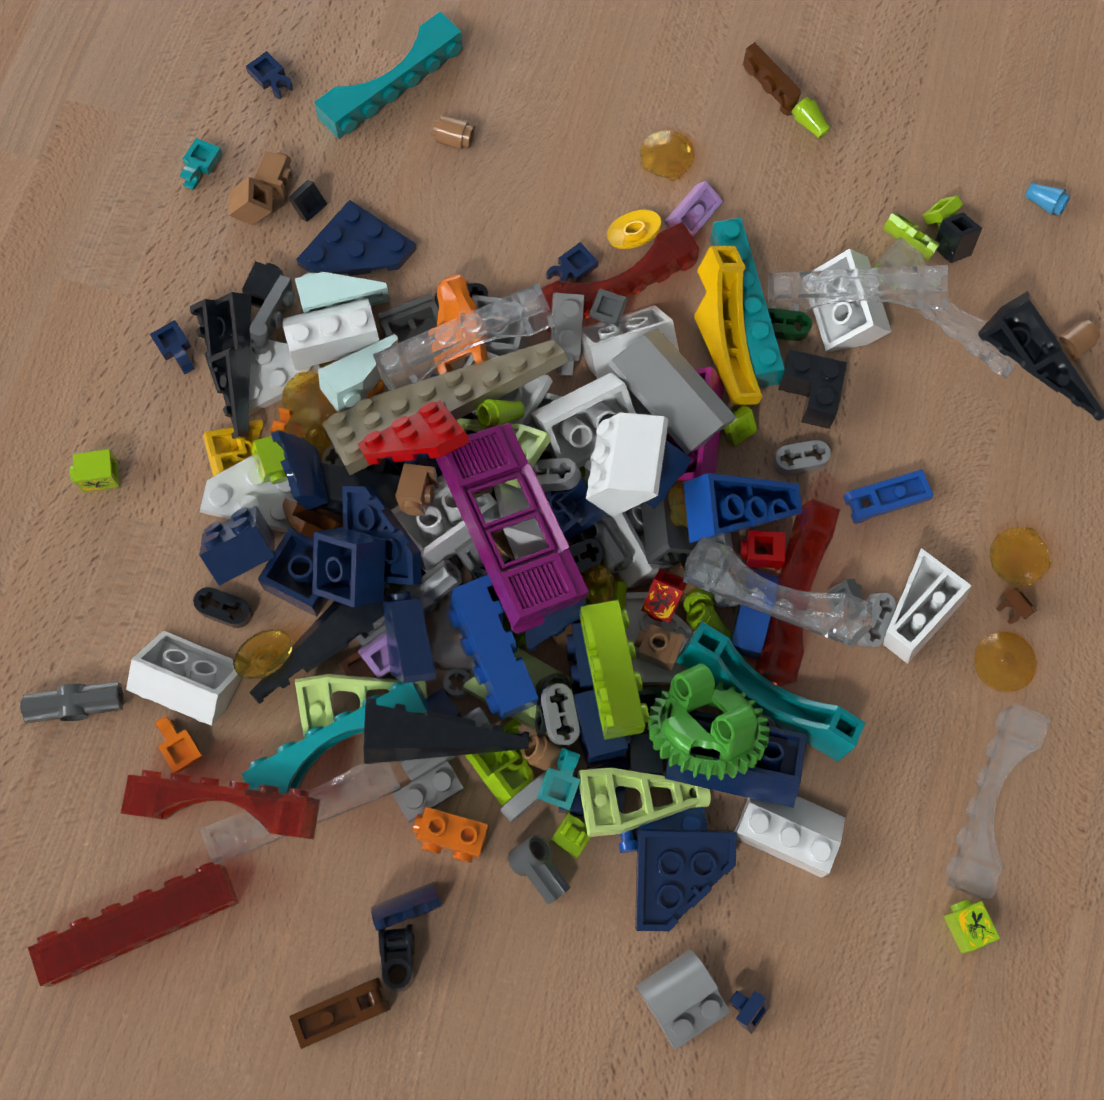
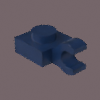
M175 320L150 333L152 340L166 361L174 357L184 374L195 369L185 352L191 345Z

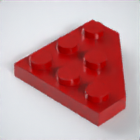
M439 400L438 402L426 403L418 412L409 417L403 416L394 420L390 427L382 431H374L367 434L363 441L357 444L368 464L372 465L379 464L382 461L381 458L392 457L394 462L415 460L418 457L417 454L428 453L430 458H439L470 441L464 429L441 400Z

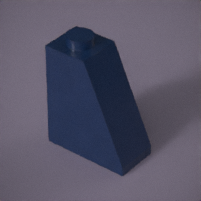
M410 591L391 593V599L383 600L391 675L404 684L436 679L421 599L411 596Z

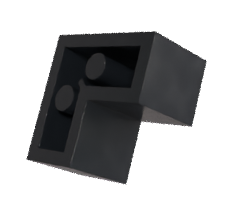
M789 349L784 362L785 371L778 390L806 396L801 419L802 423L830 429L837 415L847 362Z

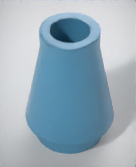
M1032 182L1025 198L1034 202L1050 215L1057 214L1060 216L1065 210L1071 195L1065 193L1066 189Z

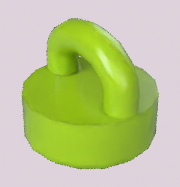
M697 587L687 593L684 600L686 613L688 614L698 603L711 605L714 609L715 602L712 592L708 589Z

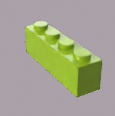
M619 600L581 606L579 617L604 740L643 733L645 723L649 722V713L646 703H640L638 691H642L643 687L640 672H634L632 660L636 659L633 640L627 641L625 629L629 628L627 610H621Z

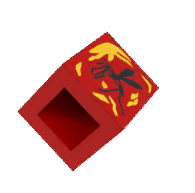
M660 568L652 582L641 611L647 613L653 620L670 623L689 580Z

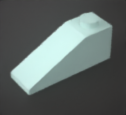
M327 272L307 273L302 277L295 278L304 313L368 298L370 306L390 302L387 284L384 282Z
M393 334L318 370L320 389L338 412L355 406L360 400L368 396L398 358V337Z

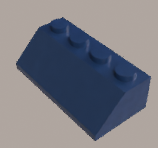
M698 710L689 713L707 733H710L712 722L715 721L716 717L720 716ZM766 726L770 728L769 740L762 759L757 761L755 768L748 767L746 774L737 771L735 778H731L727 773L724 774L722 780H719L717 775H711L710 779L707 780L706 775L698 773L694 778L693 771L686 770L681 773V766L678 764L670 767L668 759L665 779L794 808L801 783L807 734ZM702 747L691 748L690 755L694 757L698 754L713 757V760H719L720 752L717 750Z

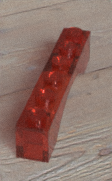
M683 222L659 232L646 255L633 267L620 275L591 283L555 281L532 292V306L547 332L550 333L553 293L584 295L583 319L590 317L589 314L599 288L623 297L630 294H639L647 286L655 282H664L672 274L680 270L687 271L697 263L700 248Z
M811 499L802 505L803 513L795 516L785 554V563L782 566L763 649L755 668L763 677L781 687L797 681L804 654L803 625L809 594L819 565L833 538L840 509L815 499Z
M142 770L141 776L128 774L120 814L166 820L178 811L195 804L210 801H226L249 812L260 821L270 834L314 840L320 799L309 797L310 791L290 788L289 794L279 793V787L260 784L258 791L250 790V783L230 781L229 787L219 786V779L200 777L199 783L190 782L191 776L171 773L170 779H162V772Z

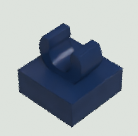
M736 990L729 1000L732 1006L740 1012L736 1020L751 1034L771 1007L768 1000L756 990L749 999Z

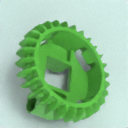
M701 663L674 676L671 680L670 691H662L661 699L656 698L654 706H651L648 722L649 739L653 741V749L660 750L661 759L670 758V767L678 764L681 766V773L686 770L693 771L694 778L698 773L705 774L707 780L710 779L711 775H717L719 780H722L726 773L731 778H735L737 771L746 774L748 767L755 768L757 761L762 759L765 748H767L770 728L766 727L768 719L762 717L763 709H754L755 700L747 701L745 699L746 693H737L734 686L724 690L722 682L715 687L712 672L706 665ZM702 706L716 707L724 712V714L716 717L715 721L712 722L710 733H707L689 713ZM702 747L717 750L720 752L719 760H713V757L698 754L694 757L690 755L691 748Z

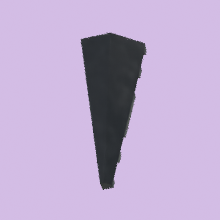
M1028 291L1003 305L978 332L980 339L986 340L995 346L1000 353L1015 360L1024 370L1057 393L1059 391L1069 398L1074 405L1080 406L1089 412L1095 420L1100 421L1104 419L1103 406Z
M231 292L216 300L204 299L189 307L191 314L197 316L200 325L197 329L198 336L204 338L207 346L205 357L216 391L223 394L226 406L223 408L224 415L231 418L234 432L231 434L232 439L247 438L249 434L251 341L249 328L251 325V295Z
M334 601L249 692L257 703L261 704L264 702V698L279 686L283 689L290 685L289 678L302 669L308 673L348 647V644L363 631L368 634L374 630L373 623L384 616L383 602L354 608Z
M366 697L363 745L364 764L529 748V732L526 731L522 734L505 733L503 726L494 725L492 730L477 727L475 720L427 710L426 713L408 712L405 705L398 703L395 704L394 708L377 705L375 698Z

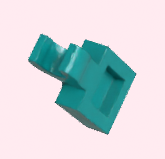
M199 138L194 140L183 157L186 167L182 170L180 177L185 179L184 187L194 190L199 183L201 173L203 172L207 175L211 173L223 155L221 147Z
M562 748L558 758L557 770L547 768L537 795L538 799L570 810L581 780L572 776L580 754Z

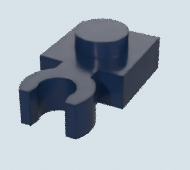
M267 51L246 65L247 73L264 90L271 86L276 98H283L280 87L284 86L290 91L293 90L292 82L289 77L285 76L284 68Z
M579 242L558 258L560 266L550 267L546 272V278L550 280L554 276H559L561 279L556 282V289L561 290L567 285L569 278H572L577 283L598 267L599 261Z

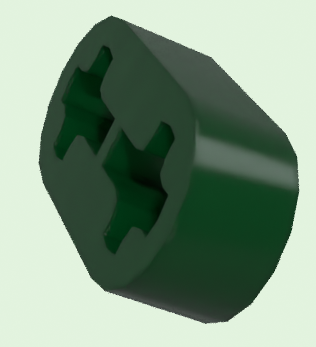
M767 308L770 319H772L776 339L801 341L809 335L812 320L806 313ZM795 322L800 323V327H802L800 331L796 330Z

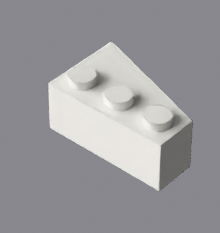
M921 548L887 629L883 645L908 664L963 604L972 585Z

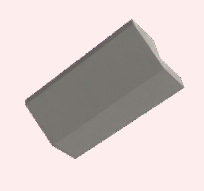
M659 329L643 334L608 363L652 415L665 416L669 419L667 433L687 455L700 449L716 432L726 428L737 418Z

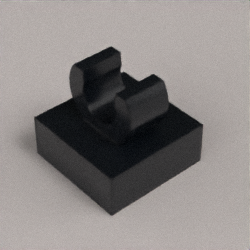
M307 180L288 197L300 218L306 222L327 205L315 183Z

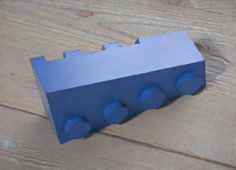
M712 473L704 474L683 483L689 543L776 522L803 513L799 483Z
M485 575L453 588L449 606L450 610L447 611V616L452 627H458L462 638L459 640L466 657L471 655L475 667H472L476 681L479 685L484 684L489 694L485 698L491 713H497L501 721L534 707L539 698L521 657L515 658L514 653H517L516 641L512 631H509V629L504 630L502 626L504 624L503 609L499 600L492 601L488 590L493 584L489 576Z

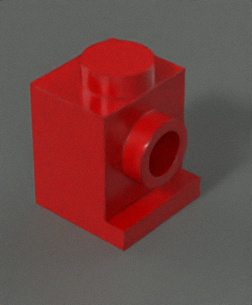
M749 530L745 540H741L739 546V554L741 558H745V567L774 568V570L780 571L785 563L786 532ZM755 550H763L765 554H756Z

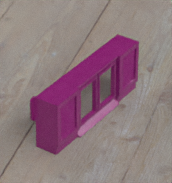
M507 423L467 435L469 443L443 457L436 458V461L507 615L511 629L515 633H522L542 625L545 621L544 616L582 602L589 591L571 555L567 540L531 464L528 463L511 424ZM517 478L530 508L486 523L473 493ZM535 518L549 548L504 564L491 533Z

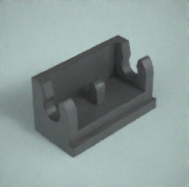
M432 294L378 314L380 328L384 337L387 338L393 334L398 337V351L435 337L439 310Z

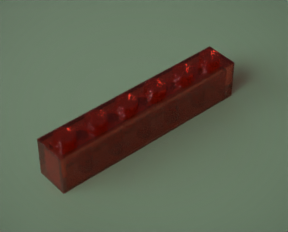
M214 862L203 864L195 869L196 874L185 879L183 875L165 881V887L155 892L152 889L144 890L135 894L132 897L133 901L123 906H121V903L112 904L101 910L102 915L90 920L89 917H84L69 924L70 929L58 934L57 931H52L37 938L38 943L27 947L39 985L52 987L239 904L226 867L221 864L215 865Z

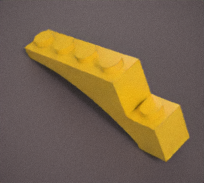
M710 246L697 270L705 287L706 294L694 314V318L732 405L759 404L763 396L751 364L744 326L743 271L746 267L736 246Z

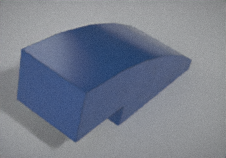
M751 568L748 571L731 636V642L740 655L756 660L761 655L779 576Z

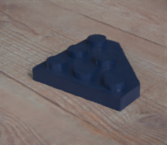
M349 200L296 260L298 265L309 273H348V276L368 274L371 273V270L388 268V271L398 270L417 248L416 243Z
M342 486L343 527L386 539L384 582L407 585L422 584L421 551L374 486Z
M637 829L636 931H670L691 907L694 908L712 890L711 887L736 866L737 832L723 830Z

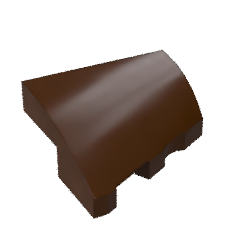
M286 497L282 506L285 516L290 525L300 534L314 539V532L343 527L341 522L312 509L306 510L302 505Z

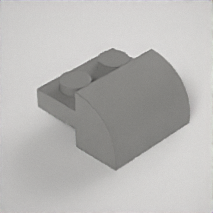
M691 949L635 986L674 1050L730 1013L718 991L719 988Z

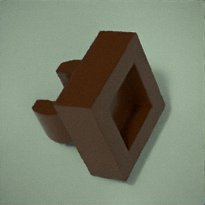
M1018 587L1013 588L1004 595L1009 601H1004L997 607L999 612L1005 607L1013 608L1014 616L1007 621L1009 624L1017 622L1021 616L1027 619L1038 611Z

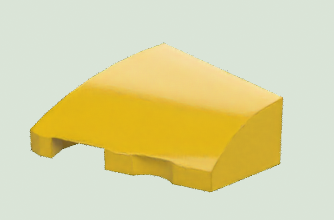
M262 419L249 421V434L247 438L232 439L231 434L234 432V428L204 432L203 439L213 477L253 455L251 449L254 440L259 439L263 428Z

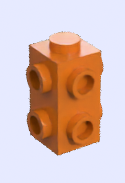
M425 807L423 815L417 814L412 832L417 834V842L422 843L421 849L435 854H440L441 849L453 852L454 859L472 863L473 858L481 859L489 825Z

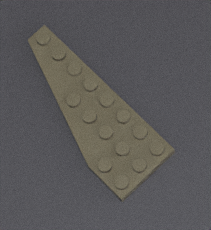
M552 339L377 394L369 399L360 400L355 406L343 412L333 414L322 424L349 475H352L369 466L357 443L363 441V438L371 432L382 431L390 427L394 420L415 414L426 403L441 400L453 417L458 420L477 410L479 404L485 400H496L569 361L565 351Z

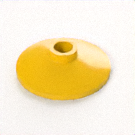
M636 210L626 213L609 226L607 239L613 247L619 249L639 247L651 241L659 233L662 227L661 218L656 212L651 210Z

